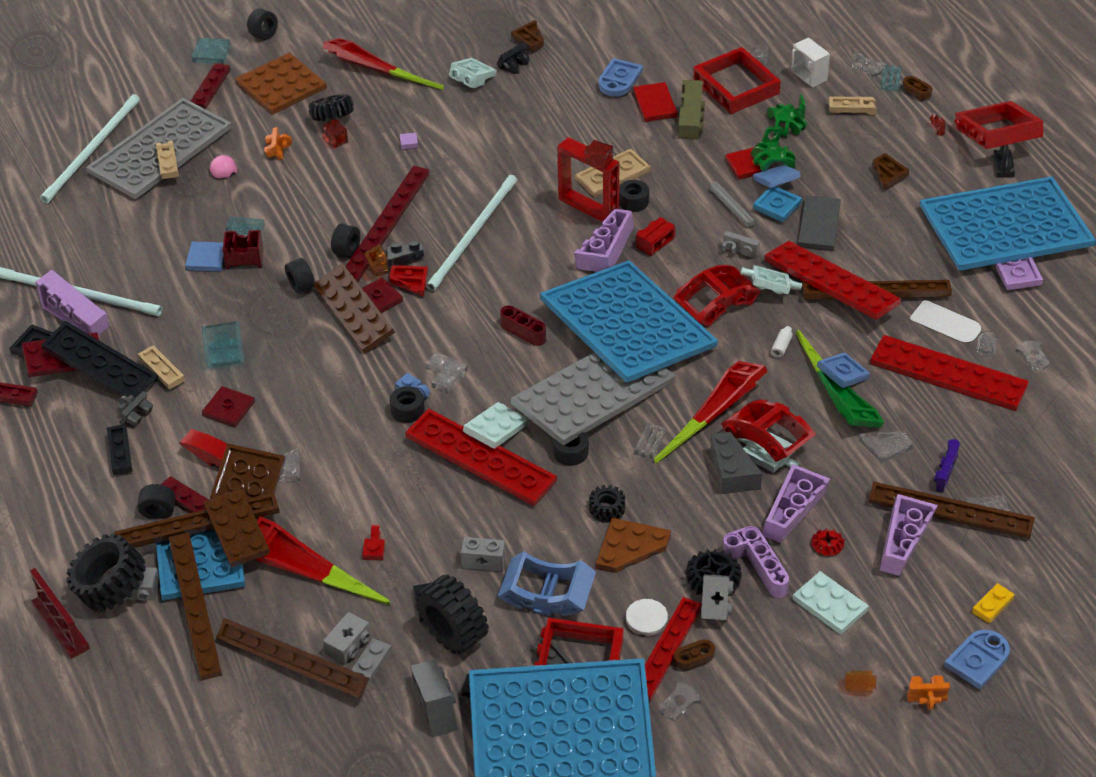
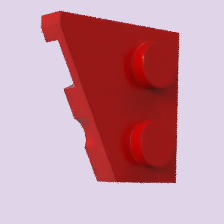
M392 265L390 283L424 296L428 267Z

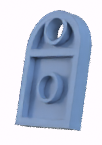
M613 58L599 78L600 91L609 96H621L628 93L643 72V66Z
M979 630L972 633L945 661L944 667L981 690L1006 663L1010 647L1007 640L1001 634L991 630ZM988 641H996L999 645L993 646Z

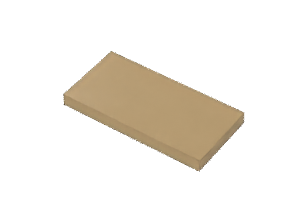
M632 149L611 157L619 161V186L624 181L633 180L651 171V166ZM590 167L575 174V180L594 198L603 194V172Z

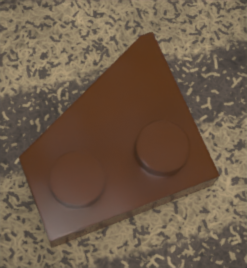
M536 20L511 32V37L518 43L525 41L528 45L527 49L531 52L544 46V40L540 29L537 27Z
M886 153L872 161V166L883 189H887L909 176L910 170Z

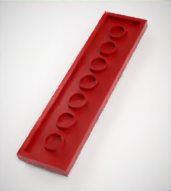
M791 241L785 242L764 255V261L875 320L890 312L901 303V298Z
M883 335L870 360L871 365L1017 411L1029 384L1028 380L887 335Z
M429 408L405 432L406 438L533 506L557 482L556 475L501 446L495 449L463 432L464 427Z

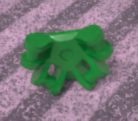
M800 95L799 107L796 109L791 103L786 106L779 103L776 107L771 106L767 109L769 118H775V127H779L780 123H786L781 133L784 137H788L789 128L793 134L798 135L801 133V130L807 127L805 120L806 104L803 95Z
M767 127L762 141L757 143L751 151V156L754 158L753 163L759 165L763 172L773 162H782L784 165L795 169V154L788 151L789 147L785 146L782 148L779 146L780 143L778 141L783 131L782 127ZM776 131L777 134L774 137H772V139H770L768 135L771 132Z

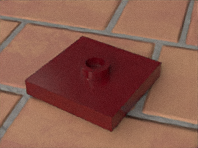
M382 277L362 287L381 313L403 302V296Z
M221 386L202 410V416L236 427L255 403V397Z

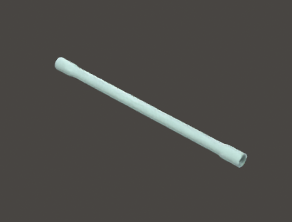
M133 94L124 103V106L58 179L40 196L42 202L48 204L54 198L60 188L123 118L140 102V98L137 95Z
M509 175L501 188L439 270L428 281L426 287L429 291L434 292L438 288L445 275L506 194L517 183V178L514 175Z
M0 267V278L14 280L36 286V281L40 279V277ZM73 286L88 299L141 311L158 317L162 313V306Z

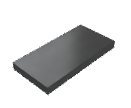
M806 195L798 246L834 251L841 199Z

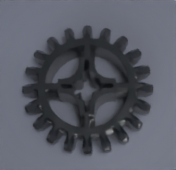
M348 94L322 97L309 104V115H311V119L314 121L335 120L352 113L354 103Z
M716 548L713 551L706 549L705 553L699 551L697 555H693L687 563L685 572L686 582L689 584L690 590H695L696 595L702 594V596L704 575L729 576V581H733V593H735L736 588H739L740 579H742L741 566L738 564L737 558H732L731 553L725 554L724 549L721 552H717ZM716 592L714 596H711V598H722V596H720V592Z

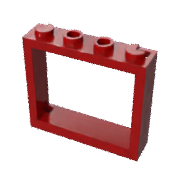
M743 47L693 67V80L703 81L702 89L730 114L780 94L781 80ZM741 62L764 84L733 96L711 74Z
M1013 101L955 113L956 119L954 123L956 124V129L985 149L1043 137V120ZM1005 119L1015 124L993 130H987L981 126L982 124Z
M570 137L559 143L557 146L558 200L603 222L614 209H619V161ZM571 157L603 172V205L572 190Z
M548 618L546 627H543L541 630L543 643L538 644L537 656H540L539 661H535L534 666L547 665L553 636L610 643L612 647L609 661L620 660L624 628Z

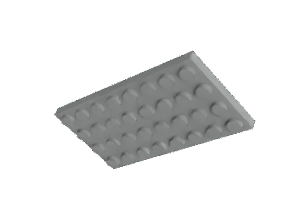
M182 98L87 166V173L137 199L163 180L161 178L156 143L161 142V144L173 140L177 167L179 168L232 128L231 122Z
M594 352L511 398V404L560 444L565 445L577 438L582 432H588L675 382L676 375L667 368H662L626 383Z

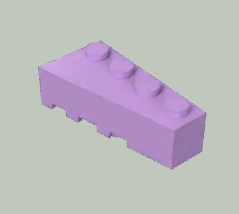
M614 209L602 222V226L599 229L596 228L593 236L583 242V247L574 252L577 269L599 272L615 266L634 229L632 211Z
M50 270L36 281L42 308L86 333L97 332L99 335L109 327L106 312L101 310L53 270Z
M792 464L766 520L762 535L781 543L825 495L830 479Z
M900 494L897 495L891 512L880 571L898 576L901 575L932 521L938 505Z

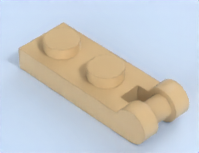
M829 97V113H867L868 115H875L877 112L876 100L873 97Z
M173 140L161 144V142L156 143L161 178L179 177Z

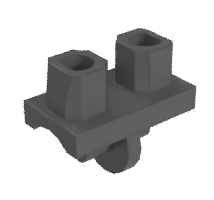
M142 391L136 398L130 395L129 397L122 396L119 399L120 406L118 409L121 411L122 419L119 421L120 424L128 423L136 427L142 420V416L137 414V412L141 411L148 415L152 411L153 404L147 400L148 394Z

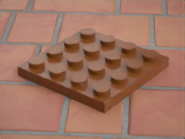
M290 52L235 78L236 84L271 115L327 89L326 82Z

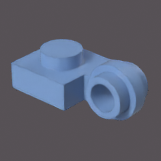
M409 373L395 382V389L403 386L416 387L422 392L424 399L429 397L430 389L426 385H422V381Z

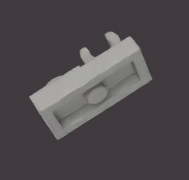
M726 231L722 251L725 252L728 249L731 250V254L738 252L739 254L756 259L759 255L760 241Z

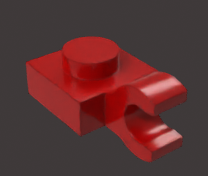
M372 524L371 539H364L363 560L384 559L385 539H380V525Z

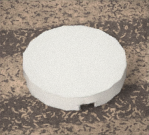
M653 599L635 601L626 611V624L637 635L643 634L645 637L658 635L665 629L668 622V612L665 606Z

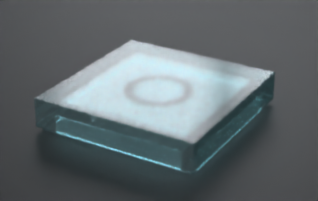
M198 38L191 57L192 62L224 64L231 45L230 39Z

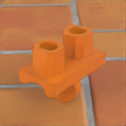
M275 127L272 130V134L265 136L268 146L264 147V152L268 158L276 156L280 160L283 159L284 149L292 145V138L287 134L280 135L278 127Z
M942 675L931 677L930 683H923V679L920 676H912L907 695L908 702L927 704V709L933 710L934 704L948 700L949 682L945 683Z

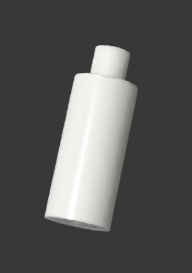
M786 326L780 330L770 351L773 357L778 359L783 357L793 336L791 327Z

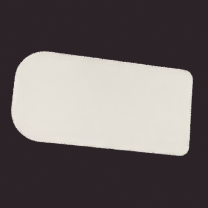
M924 300L910 316L912 321L961 342L973 341L981 331V326L978 322L927 300Z

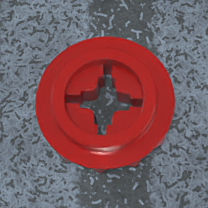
M826 527L825 530L818 529L817 533L813 534L811 544L813 549L819 554L833 556L843 550L845 539L842 538V533H836L835 529L831 531ZM826 538L831 541L830 546H828Z

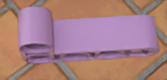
M748 526L724 536L723 549L725 554L731 553L732 558L737 559L747 556L773 597L783 598L787 595L789 576L758 528Z

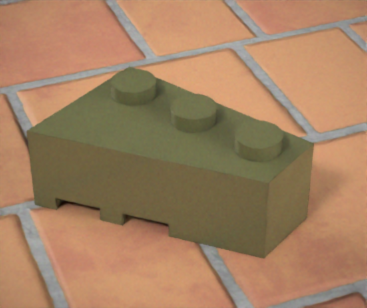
M682 80L679 119L680 139H699V133H703L704 112H701L705 111V101H702L703 81Z

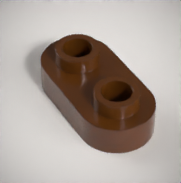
M907 76L903 79L902 87L904 90L923 100L932 96L933 88L926 82L914 76Z
M702 639L680 647L675 651L674 662L681 669H690L708 662L715 656V645L709 640Z

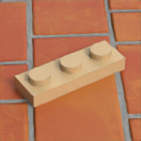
M154 345L138 353V359L150 371L157 374L158 379L169 390L185 381L184 375Z

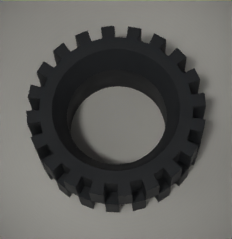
M111 533L110 537L104 534L101 539L98 537L92 539L93 543L91 545L85 544L83 546L85 549L82 552L78 551L76 553L77 559L71 560L70 565L72 568L67 569L66 574L69 577L66 578V582L69 584L68 588L93 611L105 612L106 607L112 610L115 609V604L122 605L125 603L123 599L126 597L130 599L133 596L131 593L133 589L138 590L140 587L138 581H143L144 579L142 572L146 571L145 560L123 536H117ZM113 566H116L114 570L105 579L99 582L100 578L107 570H109Z
M443 574L416 594L415 601L417 603L415 605L420 610L418 612L419 616L424 619L423 624L425 627L428 626L430 634L436 637V641L442 643L445 649H450L451 653H457V655L464 653L488 634L489 625L486 623L488 620L482 614L484 612L483 608L477 604L479 601L476 597L473 598L471 591L468 588L465 589L461 581L457 582L454 576L450 577L449 574Z

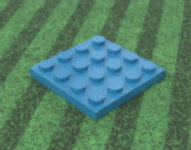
M214 529L190 535L203 594L245 587L243 564L230 567ZM170 541L158 542L156 547L162 601L180 598L182 594Z

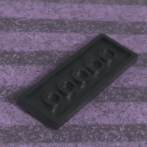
M64 321L42 344V350L121 397L132 395L136 398L142 391L147 392L158 380L157 374L67 321Z

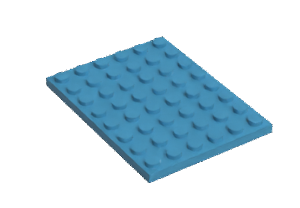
M1053 176L920 200L919 206L958 271L1086 248L1096 244V239Z
M630 260L540 293V300L626 383L718 345V340Z
M644 658L469 670L475 777H656Z

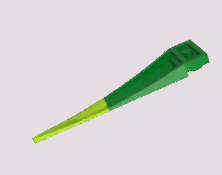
M797 330L795 334L840 415L852 426L881 428L885 422L872 405L866 402L849 386L841 388L817 367L818 361L823 359L814 350L801 331Z

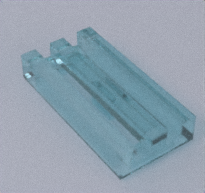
M885 64L882 90L898 91L901 66L895 68V65H892L889 68ZM887 72H890L889 85L885 86ZM894 73H897L896 84L894 87L892 86Z
M230 217L226 231H236L238 234L247 235L249 230L263 231L265 222L263 219Z

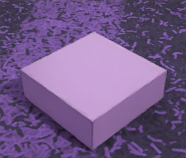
M416 133L399 134L401 150L418 148Z

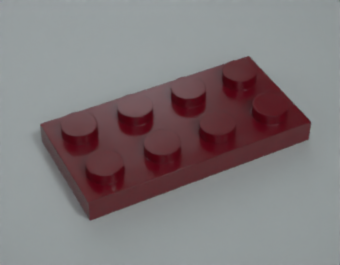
M97 332L87 333L99 340ZM46 340L22 343L28 378L76 370L42 350V344Z

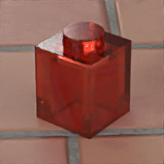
M337 119L322 125L323 138L331 147L335 149L348 143L347 129Z
M593 140L584 151L586 164L606 170L613 161V146Z

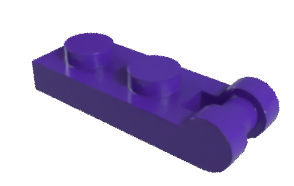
M956 439L948 441L946 457L943 456L940 463V468L942 469L941 471L937 470L934 482H937L936 491L944 493L958 457L960 442Z

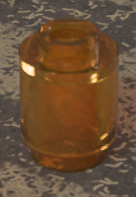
M851 670V672H845V690L872 693V688H876V675H872V671Z

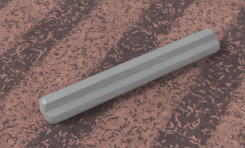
M715 181L710 184V190L748 228L754 226L755 220L718 182Z

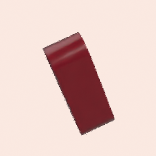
M511 305L500 309V323L503 329L535 346L545 344L546 325L544 322Z

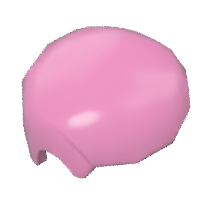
M220 155L214 158L210 164V173L215 178H230L233 172L237 173V165L230 156Z

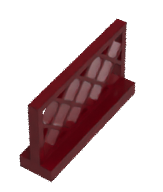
M37 569L30 570L38 596L31 600L32 604L68 656L73 659L89 650L88 642Z

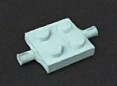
M753 265L752 270L742 267L740 275L752 278L753 285L762 290L767 288L777 294H789L790 288L799 291L802 288V283L792 281L789 278V274Z
M770 433L784 449L792 445V443ZM738 438V441L746 444L743 449L752 461L773 473L784 465L789 467L792 464L799 465V462L789 458L792 454L775 462L770 454L755 442Z

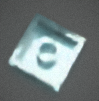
M239 321L201 326L207 368L245 363Z

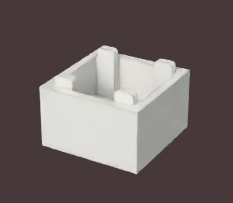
M808 37L793 44L791 71L808 85L815 87L828 80L830 53Z

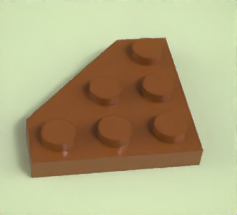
M612 518L596 562V569L617 573L623 570L624 566L631 563L635 565L648 559V556L651 554L666 551L671 537V530Z

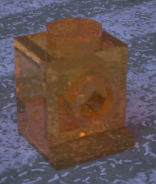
M381 245L364 253L376 276L389 270L386 265L388 259Z

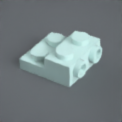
M473 58L451 63L449 75L456 81L463 82L468 87L477 88L484 85L485 79L495 76L497 70Z

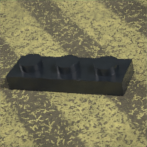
M126 424L107 427L113 475L133 472Z

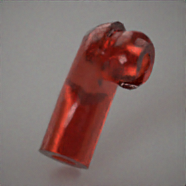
M937 114L930 115V123L937 128V135L943 136L946 128L945 120L938 117Z

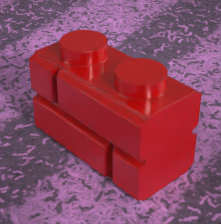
M662 217L651 221L645 229L639 230L636 233V248L652 256L675 238V225L669 221L667 222Z

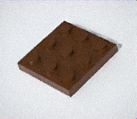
M227 443L210 498L213 499L241 488L247 499L275 493L286 460L285 456Z

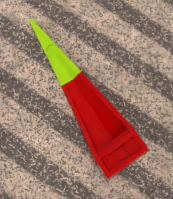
M336 38L323 42V49L328 50L329 53L336 54L344 62L437 89H444V86L423 79L385 62L352 41Z
M737 361L727 369L693 418L654 458L655 464L756 386L755 382L759 381L767 373L766 366Z
M261 516L258 518L257 523L269 547L270 554L259 557L256 561L390 605L389 599L323 558L277 523Z

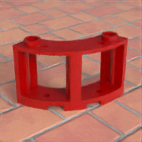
M718 265L694 276L685 285L678 288L673 298L699 323L710 327L719 316L726 312L728 306L733 304L735 306L752 305L762 291L755 287L753 282L745 275H740V271L735 266ZM708 286L718 297L699 312L688 301L698 291Z
M767 400L749 402L721 423L725 432H731L735 439L742 438L755 442L765 449L775 462L788 457L816 435L800 415L796 417L789 411V407L778 402L770 403ZM775 423L788 430L797 440L787 449H784L766 431Z

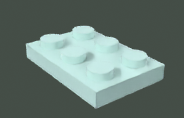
M497 402L466 423L463 432L495 449L526 427L529 418Z
M821 571L796 591L792 599L840 635L860 619L869 608V605Z

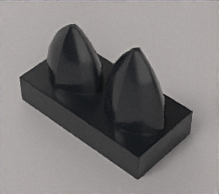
M524 41L501 54L496 65L500 69L506 67L515 73H519V66L516 60L529 64L528 45Z
M1004 145L999 150H993L997 178H1014L1015 168L1009 146Z

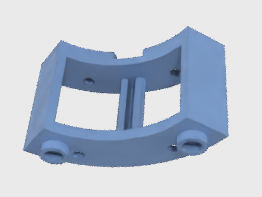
M523 551L511 558L498 597L519 609H522V606L533 609V613L551 616L552 613H561L562 616L576 614L584 611L596 571L582 560L570 564H554L539 560ZM522 568L531 573L546 577L540 595L516 586ZM558 579L572 580L567 594L553 596Z

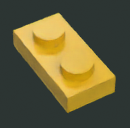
M997 583L973 607L972 613L990 624L1014 600L1015 594Z

